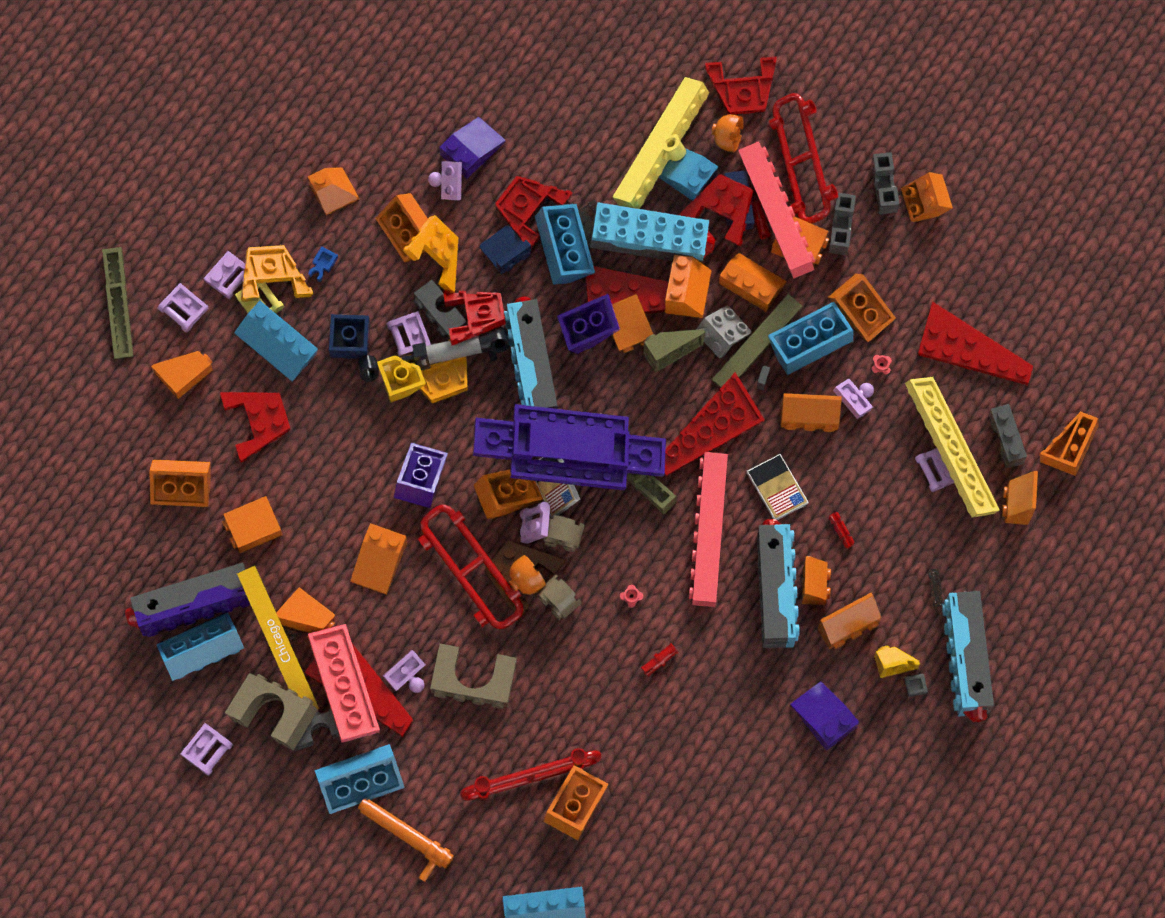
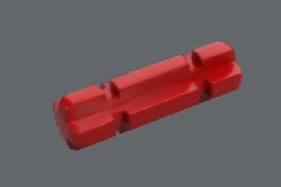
M839 513L831 514L829 520L834 524L833 527L840 540H843L844 547H852L855 542L852 536H849L850 533L844 522L841 521Z

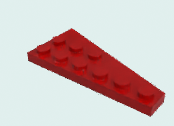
M594 266L595 273L585 277L588 302L608 294L611 303L614 304L637 294L645 314L665 312L668 281Z
M932 301L918 351L919 356L1020 384H1029L1033 365Z
M736 372L665 449V477L704 456L705 452L713 451L764 422L763 416Z
M353 645L377 721L403 737L413 722L412 717ZM314 658L305 671V675L323 686Z

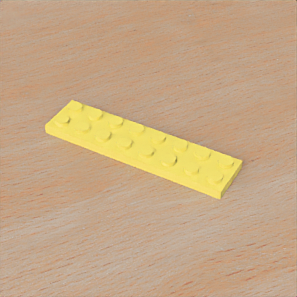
M934 378L910 379L905 383L908 393L912 397L917 411L920 413L925 427L928 429L933 443L937 447L941 459L945 463L950 477L966 505L967 511L972 518L997 513L1000 509Z

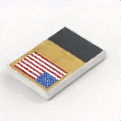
M781 454L747 471L748 477L773 519L779 520L809 503Z
M545 457L539 459L543 461L564 463L563 459ZM536 481L544 502L550 505L551 518L554 515H560L580 500L574 485Z

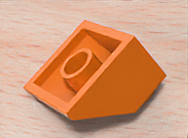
M342 167L324 168L308 176L309 186L325 215H329L359 200Z

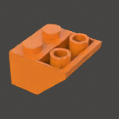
M928 172L901 188L911 222L938 217L953 209L942 174Z

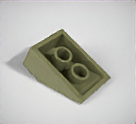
M700 329L661 332L657 335L652 334L645 339L643 355L656 373L703 346L705 331Z

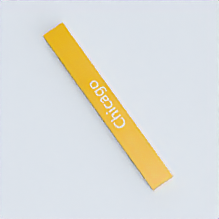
M253 566L237 573L288 689L296 692L300 698L305 696L314 702L313 706L318 710L317 702L256 567Z

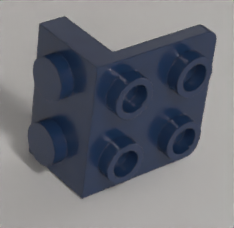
M505 226L480 244L481 251L501 275L511 270L518 262L525 260L531 254L530 243L527 240L523 242L510 226Z

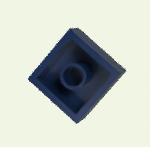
M331 314L330 358L360 359L362 356L369 355V316Z

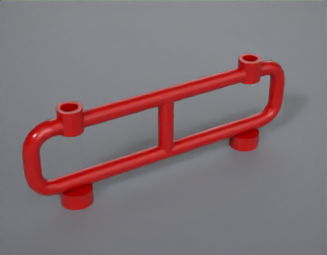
M792 93L776 101L772 109L773 119L769 120V125L773 130H777L795 201L790 206L794 214H798L799 219L814 224L828 216L831 209L830 201L838 198V191L833 184L826 186L808 117L816 113V106L811 99L804 101L801 95ZM791 101H796L809 151L791 159L783 127L784 120L780 116V108ZM811 158L823 202V210L818 214L807 217L805 214L806 206L801 198L793 166Z
M448 505L436 506L422 518L421 530L423 535L418 538V541L426 551L434 547L479 608L474 617L482 627L488 623L497 629L509 627L522 616L524 611L522 601L519 598L522 594L519 590L515 591L508 584L463 523L466 519L459 510L455 512ZM441 512L449 515L450 519L479 556L461 570H459L428 527L429 521ZM482 563L485 564L516 607V611L504 621L496 620L465 578L466 575Z
M576 748L571 752V757L492 780H489L486 776H480L475 780V785L461 790L460 798L464 801L478 798L486 800L492 794L570 772L574 765H582L580 769L584 770V767L598 763L601 760L602 754L597 750L585 752L581 748ZM487 792L485 796L480 795V793Z

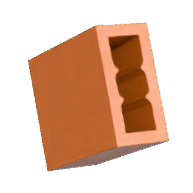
M793 217L794 222L798 221L802 232H799L800 236H805L809 246L806 247L807 252L811 251L815 259V262L812 263L813 267L815 264L819 265L822 258L820 252L822 248L826 249L830 238H827L828 230ZM775 239L771 253L784 258L780 246Z
M637 294L612 304L620 327L619 331L611 335L618 352H630L634 350L633 346L639 343L641 346H644L645 339L652 335L653 332Z
M266 496L223 514L225 518L222 521L226 532H231L232 537L229 539L233 548H238L239 553L282 536V531Z

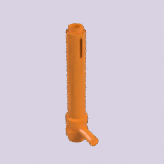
M363 799L358 809L361 810L362 814L425 855L429 862L419 876L424 882L436 865L446 869L452 862L454 855L451 854L449 849L442 848L441 844L437 841L433 842L369 799Z

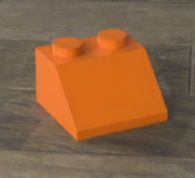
M810 556L805 557L802 604L825 605L826 600L830 599V588L827 587V580L831 579V569H827L828 562Z

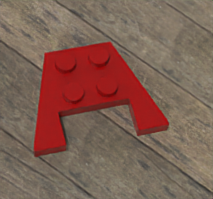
M777 57L760 58L761 76L724 79L722 62L705 63V70L728 115L766 111Z
M719 174L679 216L699 218L704 208L733 221L725 239L741 247L753 190Z
M516 176L497 200L495 207L523 242L527 240L532 249L539 240L540 235L526 226L528 221L546 198H549L558 205H566L573 196V192L560 190L555 186H546L540 184V182Z
M443 290L445 307L465 304L468 319L467 326L449 328L451 346L506 324L501 293L477 292V294H466V291L450 293V290Z
M220 393L225 411L245 406L254 435L253 440L235 445L240 462L246 461L249 456L254 453L256 454L261 448L274 442L291 430L280 393Z

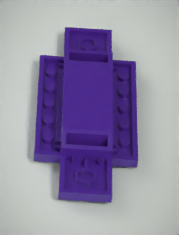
M515 404L513 422L475 418L473 456L511 460L510 478L625 490L627 473L664 476L666 439L629 435V417ZM533 456H536V457H545V458H554V459H563V460H572V461H581V462L608 464V468H607V467H598V466H588V465L570 464V463H561V462H552V461H543V460H534V459H532V457H533Z

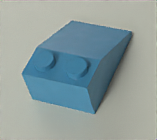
M686 149V154L681 160H669L659 178L693 201L715 179L718 173V166L704 156Z

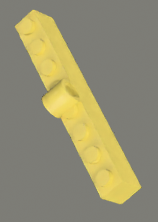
M687 77L684 78L613 195L618 206L640 209L647 195L653 189L658 177L662 174L669 160L679 161L685 156L686 149L681 143V139L689 129L691 122L698 114L700 107L709 94L703 82Z

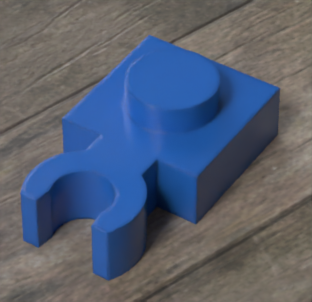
M321 247L312 261L316 267L309 270V277L311 278L314 273H318L317 281L321 282L323 272L329 273L338 259V255Z

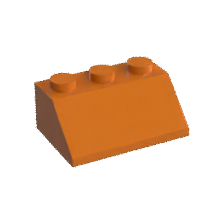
M409 193L396 195L375 218L405 263L412 259L403 249L411 243L410 240L413 237L417 236L419 229L428 219L412 194Z
M740 253L729 261L719 278L720 285L765 312L769 310L787 282Z
M674 255L665 299V313L703 318L711 270L694 257Z
M784 393L781 405V427H785L787 430H795L796 428H804L806 431L823 429L825 432L838 430L842 396Z
M152 461L149 470L151 505L208 507L211 482L210 462Z
M872 592L820 620L818 631L829 649L833 647L837 649L843 646L849 638L854 640L862 635V631L866 629L870 631L879 626L878 623L881 620V615Z

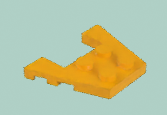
M434 215L427 219L419 229L417 236L410 240L411 243L403 251L415 261L420 259L424 249L443 267L439 285L444 290H450V293H454L458 237Z
M284 245L250 247L247 249L241 295L242 302L258 301L260 296L256 283L291 281L295 298L312 297L313 290L305 283L306 279L296 269V264Z
M467 356L430 365V369L421 370L426 385L419 390L431 403L468 390Z

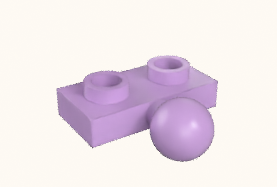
M443 161L442 175L438 172H433L429 175L428 182L431 186L438 187L441 185V199L461 200L462 162Z
M847 379L833 390L837 396H842L841 401L857 419L873 408L866 399L874 393V388L870 383H863L858 390L852 381Z
M411 650L387 671L383 677L395 691L408 681L410 690L414 693H419L424 689V681L419 677H414V675L425 664Z

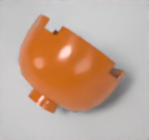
M725 115L718 120L717 124H713L711 134L714 135V141L719 148L729 152L737 151L742 137L740 129H743V117Z
M525 555L518 558L512 564L509 573L511 581L509 583L515 591L519 590L523 594L530 595L539 592L546 586V583L540 572L534 569L533 566L535 565Z

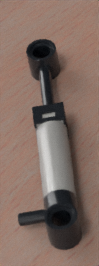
M500 326L452 346L451 340L426 346L425 342L412 345L414 355L400 358L408 363L416 362V365L421 370L430 369V364L484 352L489 353L491 361H496V353L505 352L509 348V340L506 329ZM372 355L362 356L358 361L360 377L366 382H372L379 376L377 359Z

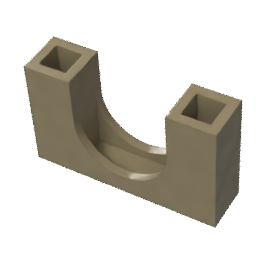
M445 644L439 645L430 688L431 693L435 697L445 698L449 696L460 702L471 700L476 705L487 703L492 704V707L497 709L508 707L517 658L497 654L492 679L485 686L473 689L465 687L456 678L455 672L460 652L459 647Z
M249 673L225 714L232 721L248 728L262 705L269 701H282L284 704L283 716L271 737L277 743L294 750L318 711L313 706L314 702L305 696L303 698L298 697V694L291 689L287 691L282 689L283 687L274 681L272 684L267 682V679L260 674L255 676Z

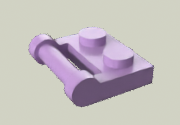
M227 251L204 277V281L230 299L234 295L233 292L243 282L245 263ZM240 268L242 272L235 278V280L228 286V288H225V284L232 278V276Z
M181 283L158 306L159 311L165 312L186 333L190 331L197 320L209 309L204 302ZM174 303L190 318L186 321L171 309L169 305Z
M418 311L387 323V327L391 330L398 348L397 354L399 358L413 354L412 345L425 342L426 346L431 345ZM401 325H403L410 346L406 348L398 329Z
M937 448L915 457L916 462L920 463L930 484L931 492L954 483ZM931 459L941 481H936L926 460Z
M541 502L536 507L531 509L525 508L520 511L522 543L528 544L548 536L550 505L547 502ZM540 513L539 518L532 520V516Z
M205 723L181 752V756L209 776L212 773V768L227 749H231L233 744ZM219 741L221 746L206 765L203 764L201 761L215 743Z

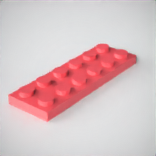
M346 624L308 634L310 646L341 743L379 733L380 729Z

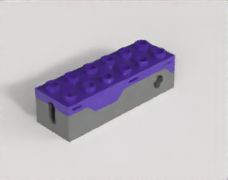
M236 564L130 597L132 608L125 610L128 624L140 629L143 636L152 637L162 630L171 631L181 624L190 625L195 623L197 619H210L215 616L214 614L220 612L229 613L233 611V608L250 606L251 604L237 576V573L246 570L244 564Z

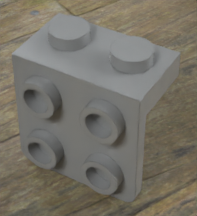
M725 306L705 317L696 329H703L705 331L704 342L719 359L725 356L733 344L751 334L748 326L729 306Z

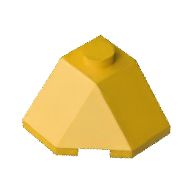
M397 356L377 362L390 402L406 398L426 385L418 365L408 363Z
M880 647L874 655L880 678L916 670L920 666L919 660L896 647Z

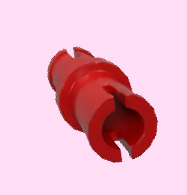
M754 201L750 204L753 210L754 225L757 227L759 238L762 240L767 239L771 236L767 224V216L764 214L760 201Z
M670 643L660 653H655L653 655L654 658L641 667V670L644 671L647 677H650L652 673L661 666L664 667L665 663L679 652Z

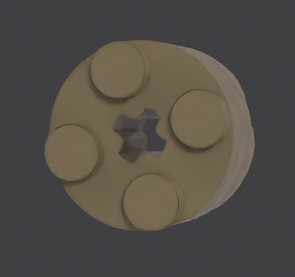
M549 515L548 536L542 539L547 546L556 547V545H561L564 547V550L575 552V548H579L585 525L582 523L579 526L575 525V520L556 515L552 519L551 515Z
M554 575L538 594V599L545 606L547 604L551 606V612L558 620L561 618L565 619L582 604L580 599L576 601L574 598L576 596L575 592L562 579L558 581L557 575Z

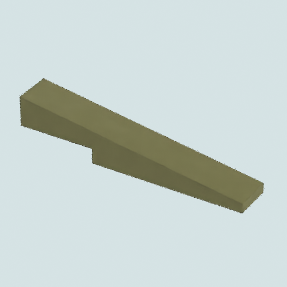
M121 247L102 249L114 359L134 357L123 250Z
M788 294L713 377L712 381L721 388L734 372H736L740 379L771 346L768 335L789 325L802 311L803 306Z
M627 473L626 479L663 515L677 503L676 495L654 476Z

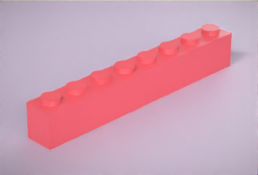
M756 142L738 150L793 279L813 271L812 263L815 262L812 252H807L806 247L809 246L805 236L801 237L799 234L802 230L799 222H794L793 220L795 214L792 207H787L786 202H789L785 191H780L782 184L779 177H774L773 175L776 171L772 161L768 163L766 159L769 157L766 147L762 148L760 143Z
M705 452L704 458H700L699 469L703 470V476H699L698 488H701V495H697L696 506H700V513H696L695 525H698V532L694 531L693 543H697V550H693L692 562L696 563L695 569H691L690 580H694V587H690L689 599H693L692 605L716 606L728 454Z

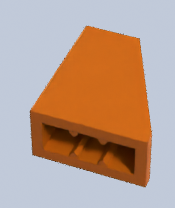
M199 351L151 366L154 374L177 399L213 371L212 360L206 354L202 355Z
M300 587L276 612L282 626L308 633L329 629L336 624L335 614Z

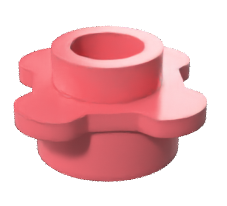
M875 355L873 357L874 366L872 371L874 373L882 372L885 375L889 374L891 358Z
M629 585L625 592L620 594V599L625 600L628 603V607L633 608L639 600L643 599V594L634 585Z

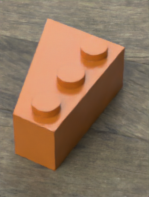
M1080 411L1064 428V431L1058 437H1055L1052 443L1040 453V462L1076 476L1098 429V418Z

